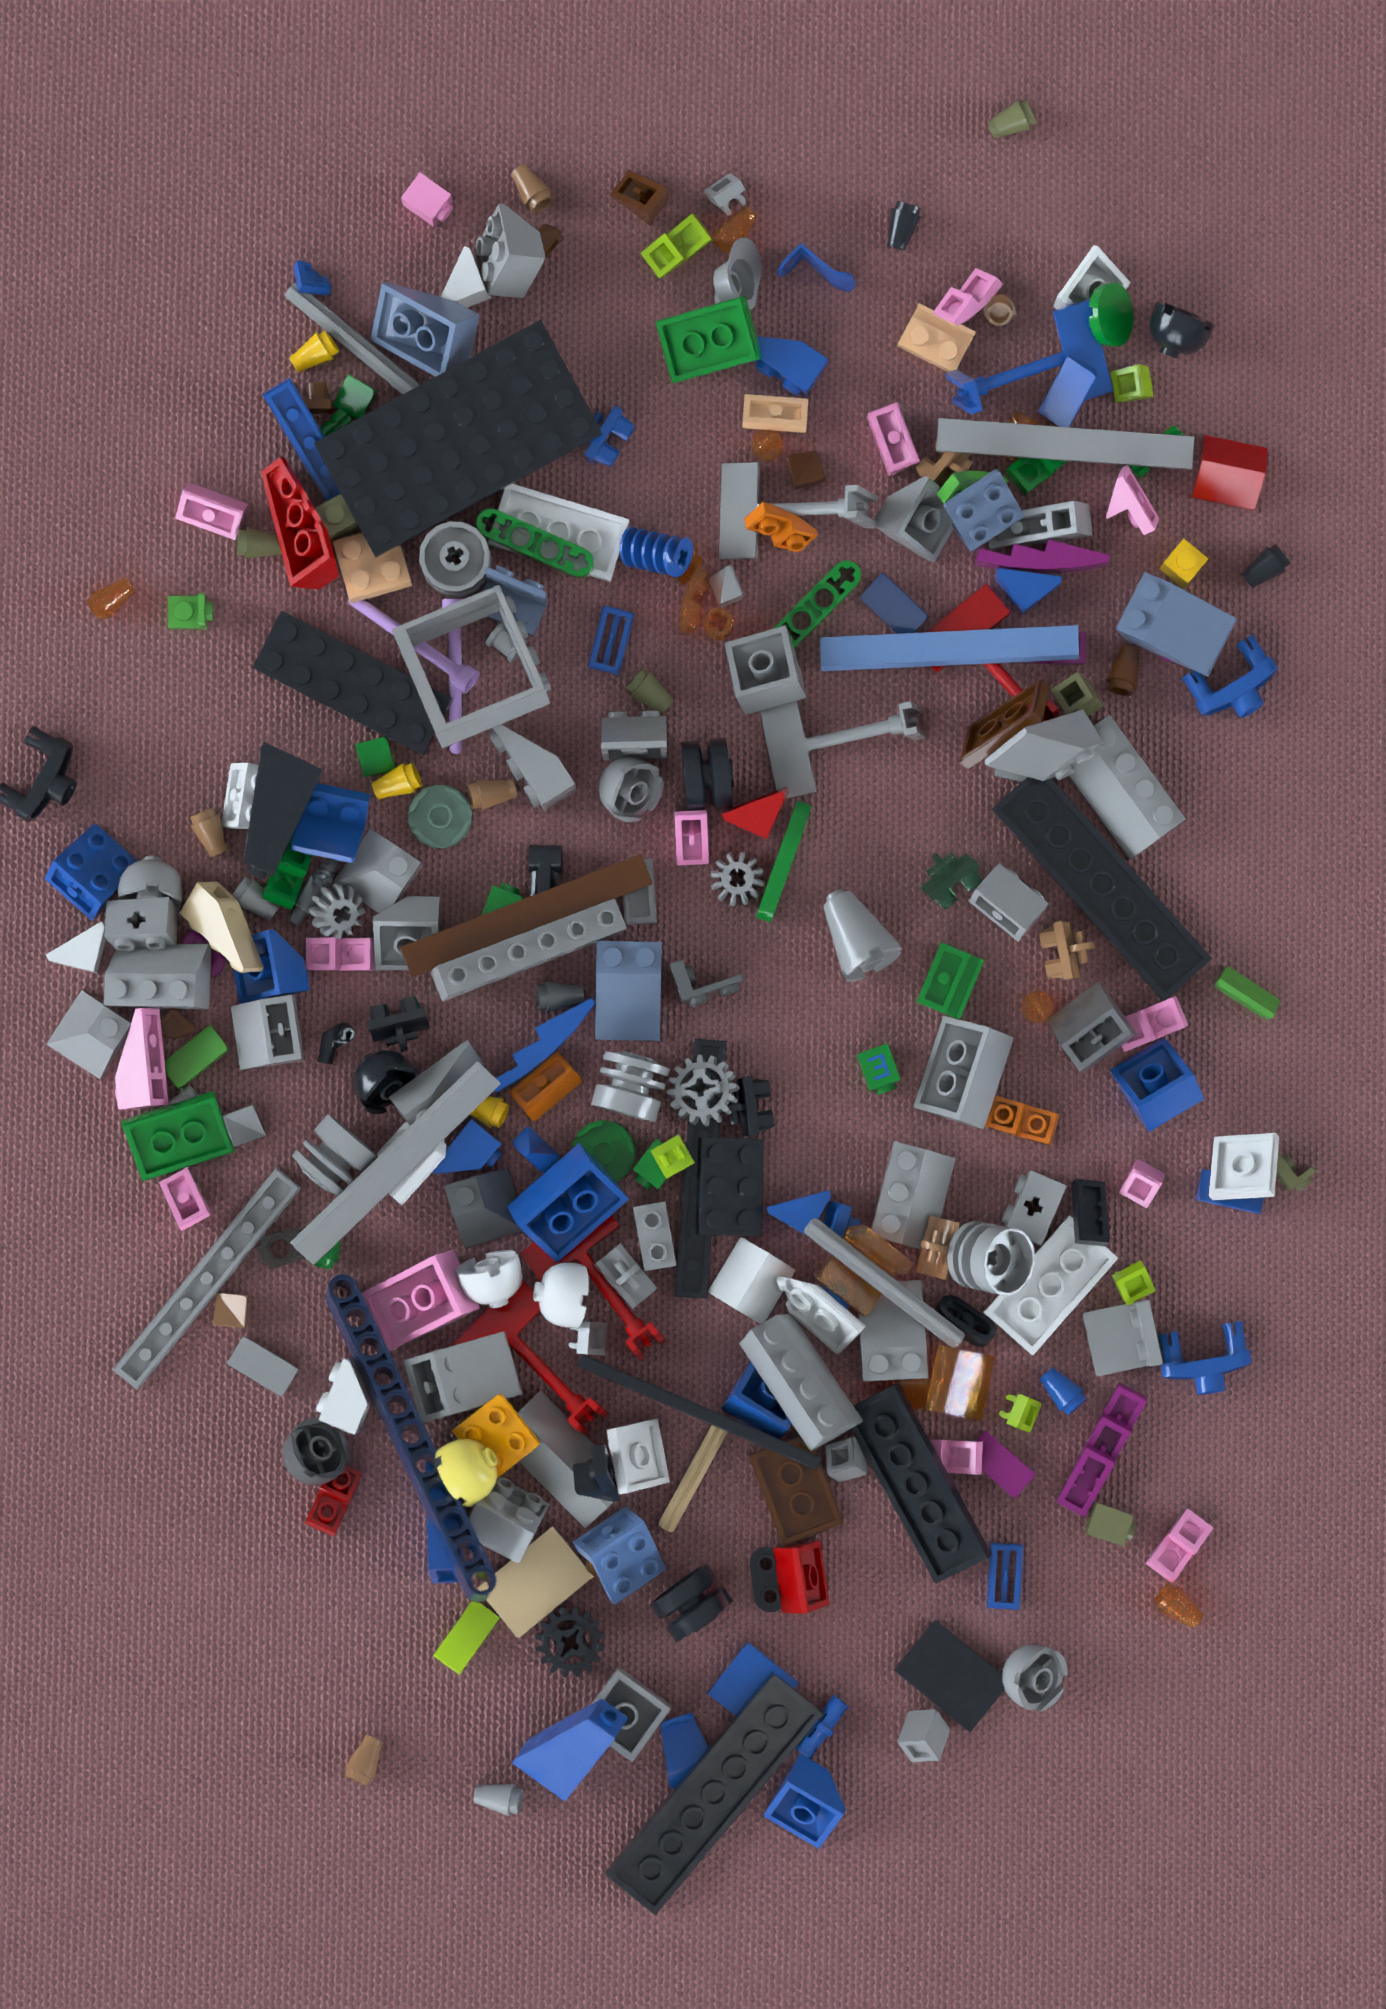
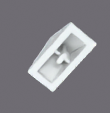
M464 246L441 297L456 301L466 308L486 301L491 296L488 295L486 283L482 280L481 269L475 255L470 248Z
M100 922L49 952L46 954L48 960L53 963L98 973L106 942L104 937L105 923Z

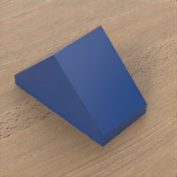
M998 568L995 574V580L1022 615L1060 586L1062 576Z
M830 1190L766 1207L769 1215L806 1235L804 1230L807 1224L813 1218L819 1219L831 1198Z

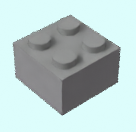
M617 1667L592 1703L602 1698L628 1717L609 1746L633 1762L670 1711L671 1704L623 1669Z

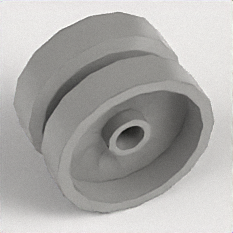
M449 521L437 525L425 536L420 546L419 562L426 581L436 592L446 597L463 598L476 593L485 585L487 581L485 572L487 567L491 568L492 558L486 539L475 527L464 522ZM459 556L461 563L454 565L453 561L450 563L451 558Z

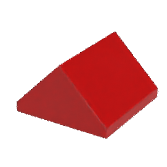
M1205 435L1192 498L1255 511L1266 473L1268 448Z
M787 786L727 809L722 816L725 821L767 839L788 796Z
M820 1540L773 1548L782 1613L805 1614L830 1605Z

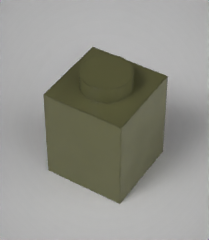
M342 494L315 507L327 528L331 543L359 529Z
M1078 671L1051 689L1066 715L1084 709L1086 715L1090 716L1104 706L1090 681Z
M1094 1501L1084 1532L1124 1547L1126 1540H1132L1137 1523L1132 1522L1134 1515Z

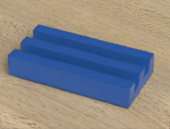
M603 605L588 669L600 670V672H608L619 676L635 613ZM608 614H612L614 619L602 664L597 663ZM624 617L626 622L614 667L609 666L620 618Z
M990 1542L992 1556L989 1557L987 1608L1020 1610L1023 1544ZM997 1550H1003L1000 1602L994 1601ZM1010 1551H1016L1013 1603L1007 1602Z

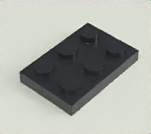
M698 1137L696 1235L761 1236L764 1139Z

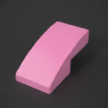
M975 268L960 290L953 287L949 289L933 313L935 316L958 326L979 312L998 292L1003 283L997 277Z
M306 938V970L375 971L374 938Z
M1172 997L1126 1016L1137 1034L1121 1046L1124 1052L1187 1027L1188 1023L1177 997Z
M930 1439L948 1473L982 1474L983 1442Z
M1187 1508L1156 1547L1146 1564L1169 1582H1174L1192 1555L1197 1553L1213 1530V1527Z

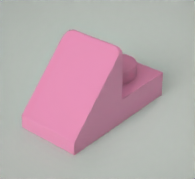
M1126 465L1122 467L1117 478L1106 519L1128 509V517L1135 528L1139 527L1143 535H1146L1155 530L1159 517L1130 468Z
M188 1167L159 1182L181 1231L211 1215L212 1210L202 1197Z

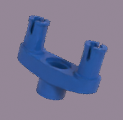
M1254 635L1247 637V641L1242 640L1237 644V648L1241 651L1252 669L1249 673L1218 692L1213 691L1203 675L1194 670L1192 671V676L1188 673L1182 678V681L1197 701L1195 705L1202 716L1212 715L1233 706L1238 716L1244 718L1264 705V701L1257 690L1277 672L1278 667L1271 657L1268 658Z
M1243 1322L1233 1323L1235 1336L1233 1335L1231 1323L1222 1325L1227 1347L1225 1356L1186 1362V1360L1182 1359L1178 1337L1179 1332H1170L1171 1346H1169L1167 1333L1158 1335L1163 1364H1161L1163 1378L1194 1379L1197 1395L1225 1391L1223 1374L1252 1363L1251 1352L1246 1348Z

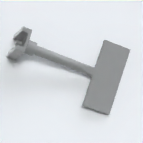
M760 463L722 464L720 560L757 559L758 532L746 530L744 518L760 505ZM845 485V498H838L837 501L772 504L796 516L838 514L839 517H844L863 528H877V521L868 517V504L878 502V496L859 485Z
M798 700L760 711L776 790L787 786L789 793L786 799L817 792L809 757V751L886 733H891L892 735L904 733L906 737L912 740L927 738L925 731L914 727V724H918V718L912 717V715L921 713L920 706L911 701L898 704L900 714L889 716L888 720L810 738L805 737Z

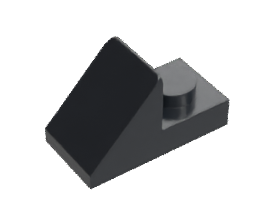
M605 1445L591 1446L593 1459L573 1465L576 1494L612 1502L620 1501L613 1462Z

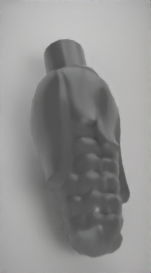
M328 858L321 864L317 872H313L310 879L298 893L295 901L296 909L289 918V922L300 927L306 915H310L309 908L318 905L312 900V896L321 898L323 896L321 887L329 889L338 867L337 860Z

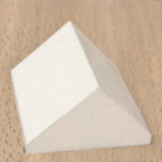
M1093 245L1057 296L1053 307L1060 309L1086 299L1090 300L1093 291L1100 284L1117 282L1126 290L1131 282L1098 246Z
M740 1237L709 1288L708 1293L761 1324L766 1321L783 1293L777 1284V1277L792 1278L796 1270Z

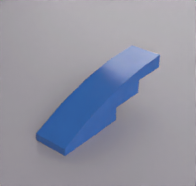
M590 998L537 1026L535 1030L541 1040L512 1054L518 1066L497 1077L501 1084L494 1090L495 1093L498 1094L521 1080L551 1057L575 1033L595 1007L593 999Z

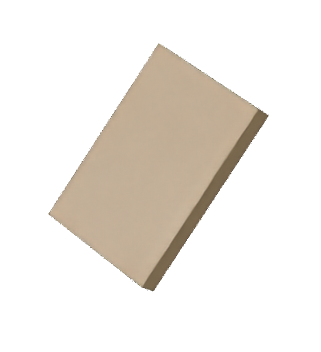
M552 1526L528 1546L519 1564L510 1560L495 1573L496 1586L490 1597L486 1600L519 1639L593 1578L594 1575L554 1526ZM483 1582L477 1589L480 1591L488 1589L487 1582Z

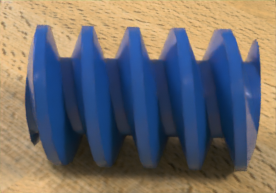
M628 527L621 538L620 556L623 564L627 567L679 577L686 572L692 561L693 544L689 538L681 539L676 535L670 537L667 533L659 534L657 531L648 532L646 529L638 530L636 527Z

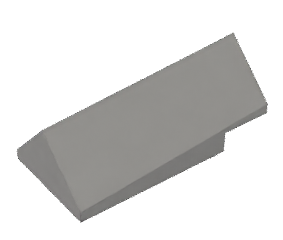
M540 1390L518 1412L519 1416L540 1441V1445L519 1462L586 1528L613 1503L612 1501L581 1496L575 1492L573 1465L593 1459L591 1446L596 1445L587 1436L577 1431L567 1421L568 1417Z

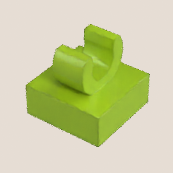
M679 1135L650 1150L666 1179L695 1163Z
M1141 1261L1132 1263L1129 1267L1116 1271L1112 1275L1120 1295L1127 1306L1156 1291Z
M1019 1393L1017 1397L1010 1394L1006 1395L1005 1399L1014 1403L1010 1413L1000 1410L999 1415L1007 1419L1006 1424L1031 1433L1042 1403Z

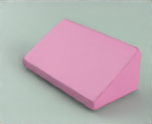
M898 402L867 414L869 425L889 476L920 463Z
M188 483L182 491L175 519L236 540L238 529L241 528L248 504Z

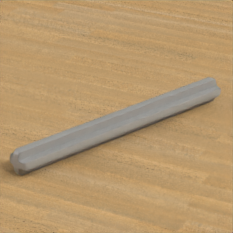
M294 283L287 290L285 296L290 302L402 395L420 385L310 293L298 292L297 283Z
M813 1218L807 1224L804 1233L951 1348H956L960 1345L965 1334L819 1219Z

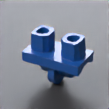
M615 405L600 428L603 435L594 439L584 454L586 456L585 460L592 465L597 461L602 465L612 467L620 451L607 444L609 438L613 434L627 442L635 430V425L624 417L623 410ZM595 412L593 417L597 425L600 424L604 416Z

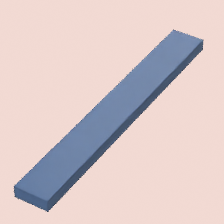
M1078 625L820 637L821 671L1079 659Z

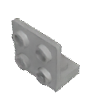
M1149 1300L1137 1301L1128 1306L1122 1304L1083 1313L1096 1376L1163 1364Z

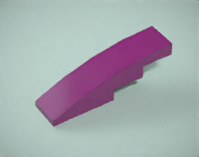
M1048 539L1044 551L1013 544L1010 556L979 548L974 566L1040 574L1071 573L1106 567L1111 555Z
M1120 1382L1118 1383L1056 1500L1057 1503L1083 1517L1086 1516L1115 1465L1117 1456L1131 1434L1132 1427L1148 1400L1147 1396Z

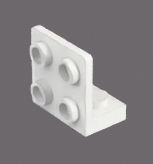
M231 763L221 820L222 827L248 829L258 765Z

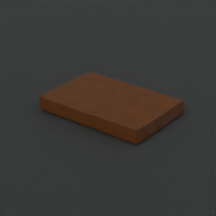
M1043 679L1038 680L968 726L960 760L966 769L994 753L1023 728L1038 724L1043 720L1049 686Z
M800 1435L784 1441L810 1452ZM765 1448L748 1454L783 1546L844 1524L821 1463L818 1470L815 1471ZM816 1449L810 1452L818 1456Z

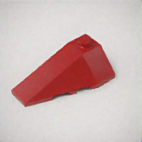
M279 457L261 471L289 584L290 587L321 590L339 576L329 534L287 460Z

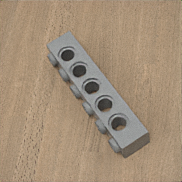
M614 898L440 964L431 971V975L443 1002L593 945L597 941H603L619 935L627 927Z

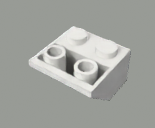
M344 1358L342 1363L339 1361L338 1363L335 1362L328 1379L334 1383L330 1392H323L316 1411L321 1413L318 1420L352 1434H357L361 1430L372 1401L355 1361L351 1358Z

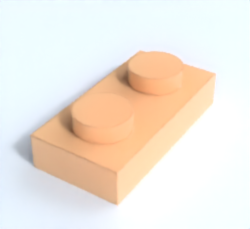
M745 394L742 428L806 433L808 399Z

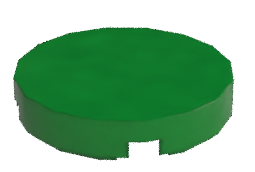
M1117 282L1100 284L1093 291L1089 302V307H1093V315L1089 316L1092 333L1099 344L1103 346H1123L1131 335L1134 321L1133 306L1129 294Z
M599 1120L589 1123L577 1133L572 1143V1148L580 1143L600 1162L615 1182L627 1175L634 1164L635 1146L633 1139L624 1127L614 1122Z

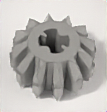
M740 852L738 862H734L732 853H727L729 865H726L719 859L716 861L717 867L723 872L711 871L710 877L721 880L712 884L711 889L714 891L723 888L724 890L719 894L718 899L723 901L728 894L731 895L730 906L732 907L735 906L736 897L739 896L743 906L748 905L747 893L755 899L759 897V893L752 886L764 887V881L754 879V877L762 875L764 870L763 868L751 870L757 862L755 857L751 858L747 864L743 863L745 852ZM738 871L744 873L743 881L745 885L739 887V884H737V887L730 884L732 881L730 874L732 872H735L736 875H738Z
M334 883L331 891L327 887H321L323 896L321 898L312 896V900L318 905L309 908V913L315 916L311 921L313 926L320 928V933L324 936L332 934L336 939L341 938L343 931L347 935H353L351 926L353 924L362 926L357 916L365 913V909L359 906L363 901L361 896L354 894V889L348 885L342 888L339 883ZM336 908L340 909L338 914L334 912Z

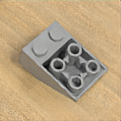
M501 724L492 728V732L489 733L491 741L500 754L506 751L510 759L506 760L507 765L517 781L523 778L527 786L523 789L534 808L540 805L546 811L577 791L574 781L558 756Z
M505 1331L404 1360L416 1407L423 1423L484 1406L499 1393H502L506 1399L523 1394Z

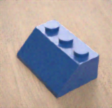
M578 1143L513 1200L507 1208L517 1226L557 1263L625 1204L629 1198L600 1162Z

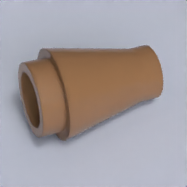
M526 164L520 165L512 171L511 177L515 181L526 209H530L532 213H539L551 205L554 200L551 195L552 189L538 178Z
M513 779L475 780V783L468 784V796L472 809L479 808L480 811H483L507 800L517 798Z
M214 807L190 816L192 821L190 827L207 850L209 857L228 850L225 844L220 813L216 814Z
M365 1735L362 1743L345 1765L347 1770L344 1776L368 1786L370 1780L375 1779L380 1750L384 1742Z

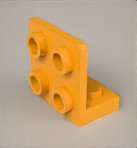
M502 1393L496 1395L452 1430L458 1440L472 1439L482 1444L485 1448H490L495 1453L498 1460L496 1465L497 1478L540 1445V1441Z

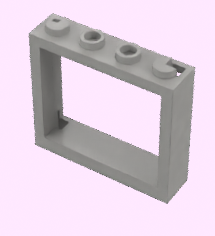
M500 585L392 629L441 748L550 704L547 691L552 689L545 672L538 673L535 666L540 664L536 651L533 646L527 648L524 639L529 637L522 620L515 621L513 613L517 612L513 599L510 595L504 596ZM499 612L532 688L446 723L414 650V646Z

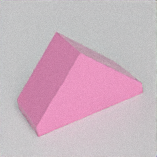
M707 810L674 812L677 866L709 864Z

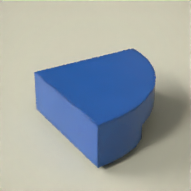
M297 260L293 268L298 292L328 296L332 287L325 275L322 277L315 270L311 269V264Z

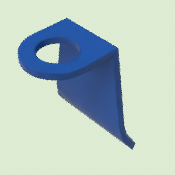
M802 243L785 258L777 270V275L780 278L784 277L804 258L832 286L841 291L851 292L855 288L856 283L852 274L837 272L830 268ZM794 258L793 262L785 269L786 265Z
M693 1713L678 1716L660 1724L670 1788H675L709 1748L694 1719Z

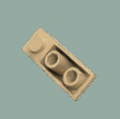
M218 881L197 882L180 911V914L189 922L190 928L201 933L209 941L212 949L220 952L230 961L229 964L234 970L241 973L262 971L264 966L238 900Z

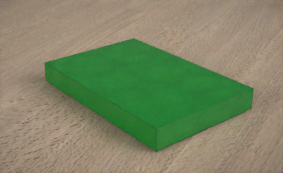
M746 296L655 321L672 384L763 358Z
M214 1091L121 1120L122 1128L142 1181L235 1152Z

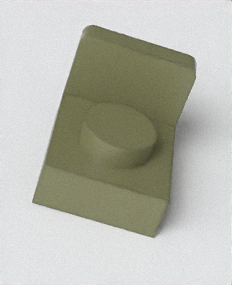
M1278 1152L1276 1177L1287 1191L1296 1188L1299 1192L1314 1181L1311 1175L1317 1170L1313 1166L1307 1167L1296 1176L1293 1172L1297 1169L1294 1162L1286 1153L1281 1156Z

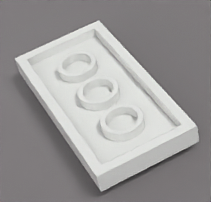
M511 484L504 489L498 508L499 511L585 548L591 553L594 561L593 570L588 576L611 582L620 554L621 538L625 529L628 528L630 519L515 484ZM495 518L493 528L502 531L503 534L500 538L505 540L507 529L512 523L506 522V528L497 524ZM522 528L516 529L511 536L512 542L518 546L527 544L530 539L528 531ZM488 540V545L519 554ZM549 541L542 545L540 551L542 556L552 559L558 555L559 547L555 542ZM565 548L564 557L558 564L564 566L566 559L574 564L575 571H579L581 567L587 568L588 564L585 563V556L580 555L578 559H574L568 556V552L571 549Z
M1070 1215L1067 1216L1034 1254L1033 1273L1027 1285L1018 1293L1010 1296L999 1294L983 1312L1031 1355L1037 1352L1118 1259L1105 1246L1075 1244L1074 1222Z

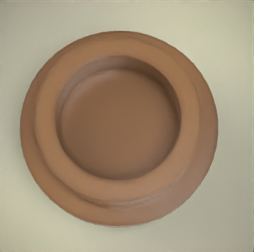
M995 294L983 307L984 316L993 325H1005L1015 315V303L1007 295Z

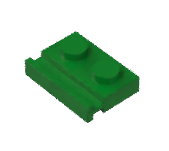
M941 942L916 1003L960 1020L984 960Z

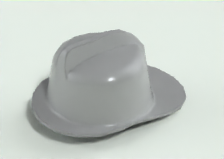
M739 238L732 246L729 260L715 270L713 282L716 304L746 296L749 310L755 306L762 264L759 251L750 239Z

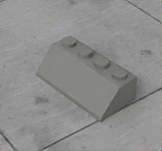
M1108 715L1094 725L1103 743L1093 750L1095 755L1081 764L1076 763L1073 766L1074 772L1069 775V778L1128 859L1131 860L1181 824L1185 817L1112 717Z
M791 1313L776 1315L752 1328L739 1343L810 1452L863 1421Z

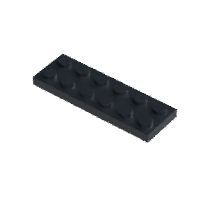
M284 611L280 612L253 669L425 756L435 736V731L411 676ZM431 687L444 717L453 698Z
M899 1382L853 1405L863 1421L851 1429L935 1584L992 1556L990 1549Z

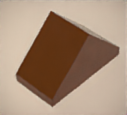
M629 170L610 196L647 225H650L668 202V189Z

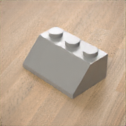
M176 944L167 945L165 948L158 950L137 947L128 952L116 949L105 972L104 1006L116 1008L209 1009L210 945Z
M943 1016L913 1107L984 1130L1014 1037L990 1027Z
M894 1141L869 1236L921 1250L922 1247L920 1245L921 1241H924L929 1217L941 1218L956 1158Z

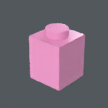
M419 172L401 197L403 206L433 227H435L438 221L444 222L453 209L451 194L421 172Z

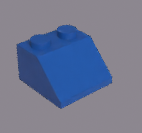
M1165 1037L1110 1069L1112 1076L1133 1111L1149 1132L1204 1100L1194 1074Z
M750 1361L736 1381L721 1409L747 1426L780 1439L789 1429L791 1421Z

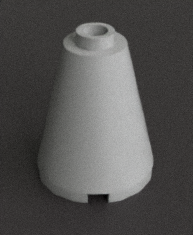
M838 889L826 897L827 902L823 908L842 975L847 982L867 978L864 972L874 969L877 973L900 956L901 952L899 950H902L898 941L851 891L844 892L843 889Z

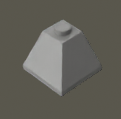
M926 476L888 496L875 518L877 529L887 537L933 563L953 531L952 524L954 523L944 508L943 502L937 496L941 487Z
M369 829L360 842L355 861L353 863L347 862L333 882L339 883L342 888L347 885L354 889V894L361 896L363 903L380 913L400 900L423 865L410 854Z
M407 896L373 917L375 970H408L400 947L441 931L440 897Z
M82 990L46 1044L101 1079L125 1044L131 1022Z

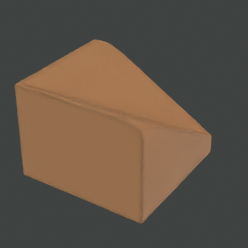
M217 1293L213 1326L247 1328L250 1295Z

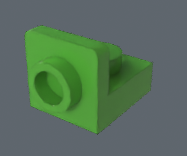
M198 593V596H168L169 630L208 629V621H213L214 608L213 601H208L205 593Z

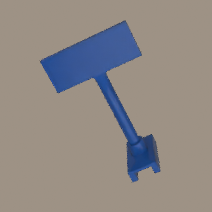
M1086 299L1052 311L1062 347L1061 352L986 378L979 376L972 379L957 369L945 373L946 379L959 388L957 390L958 395L951 397L953 404L969 414L983 411L979 397L988 394V390L1061 366L1067 356L1087 364L1097 371V377L1084 401L1112 392L1113 388L1102 345L1094 337L1089 324V316L1093 315L1092 307H1089L1090 300Z

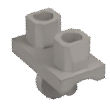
M621 1244L595 1264L596 1268L631 1310L657 1289Z

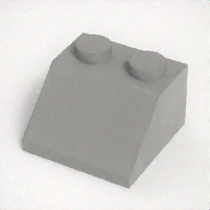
M786 625L724 643L735 696L745 715L807 698L799 663Z

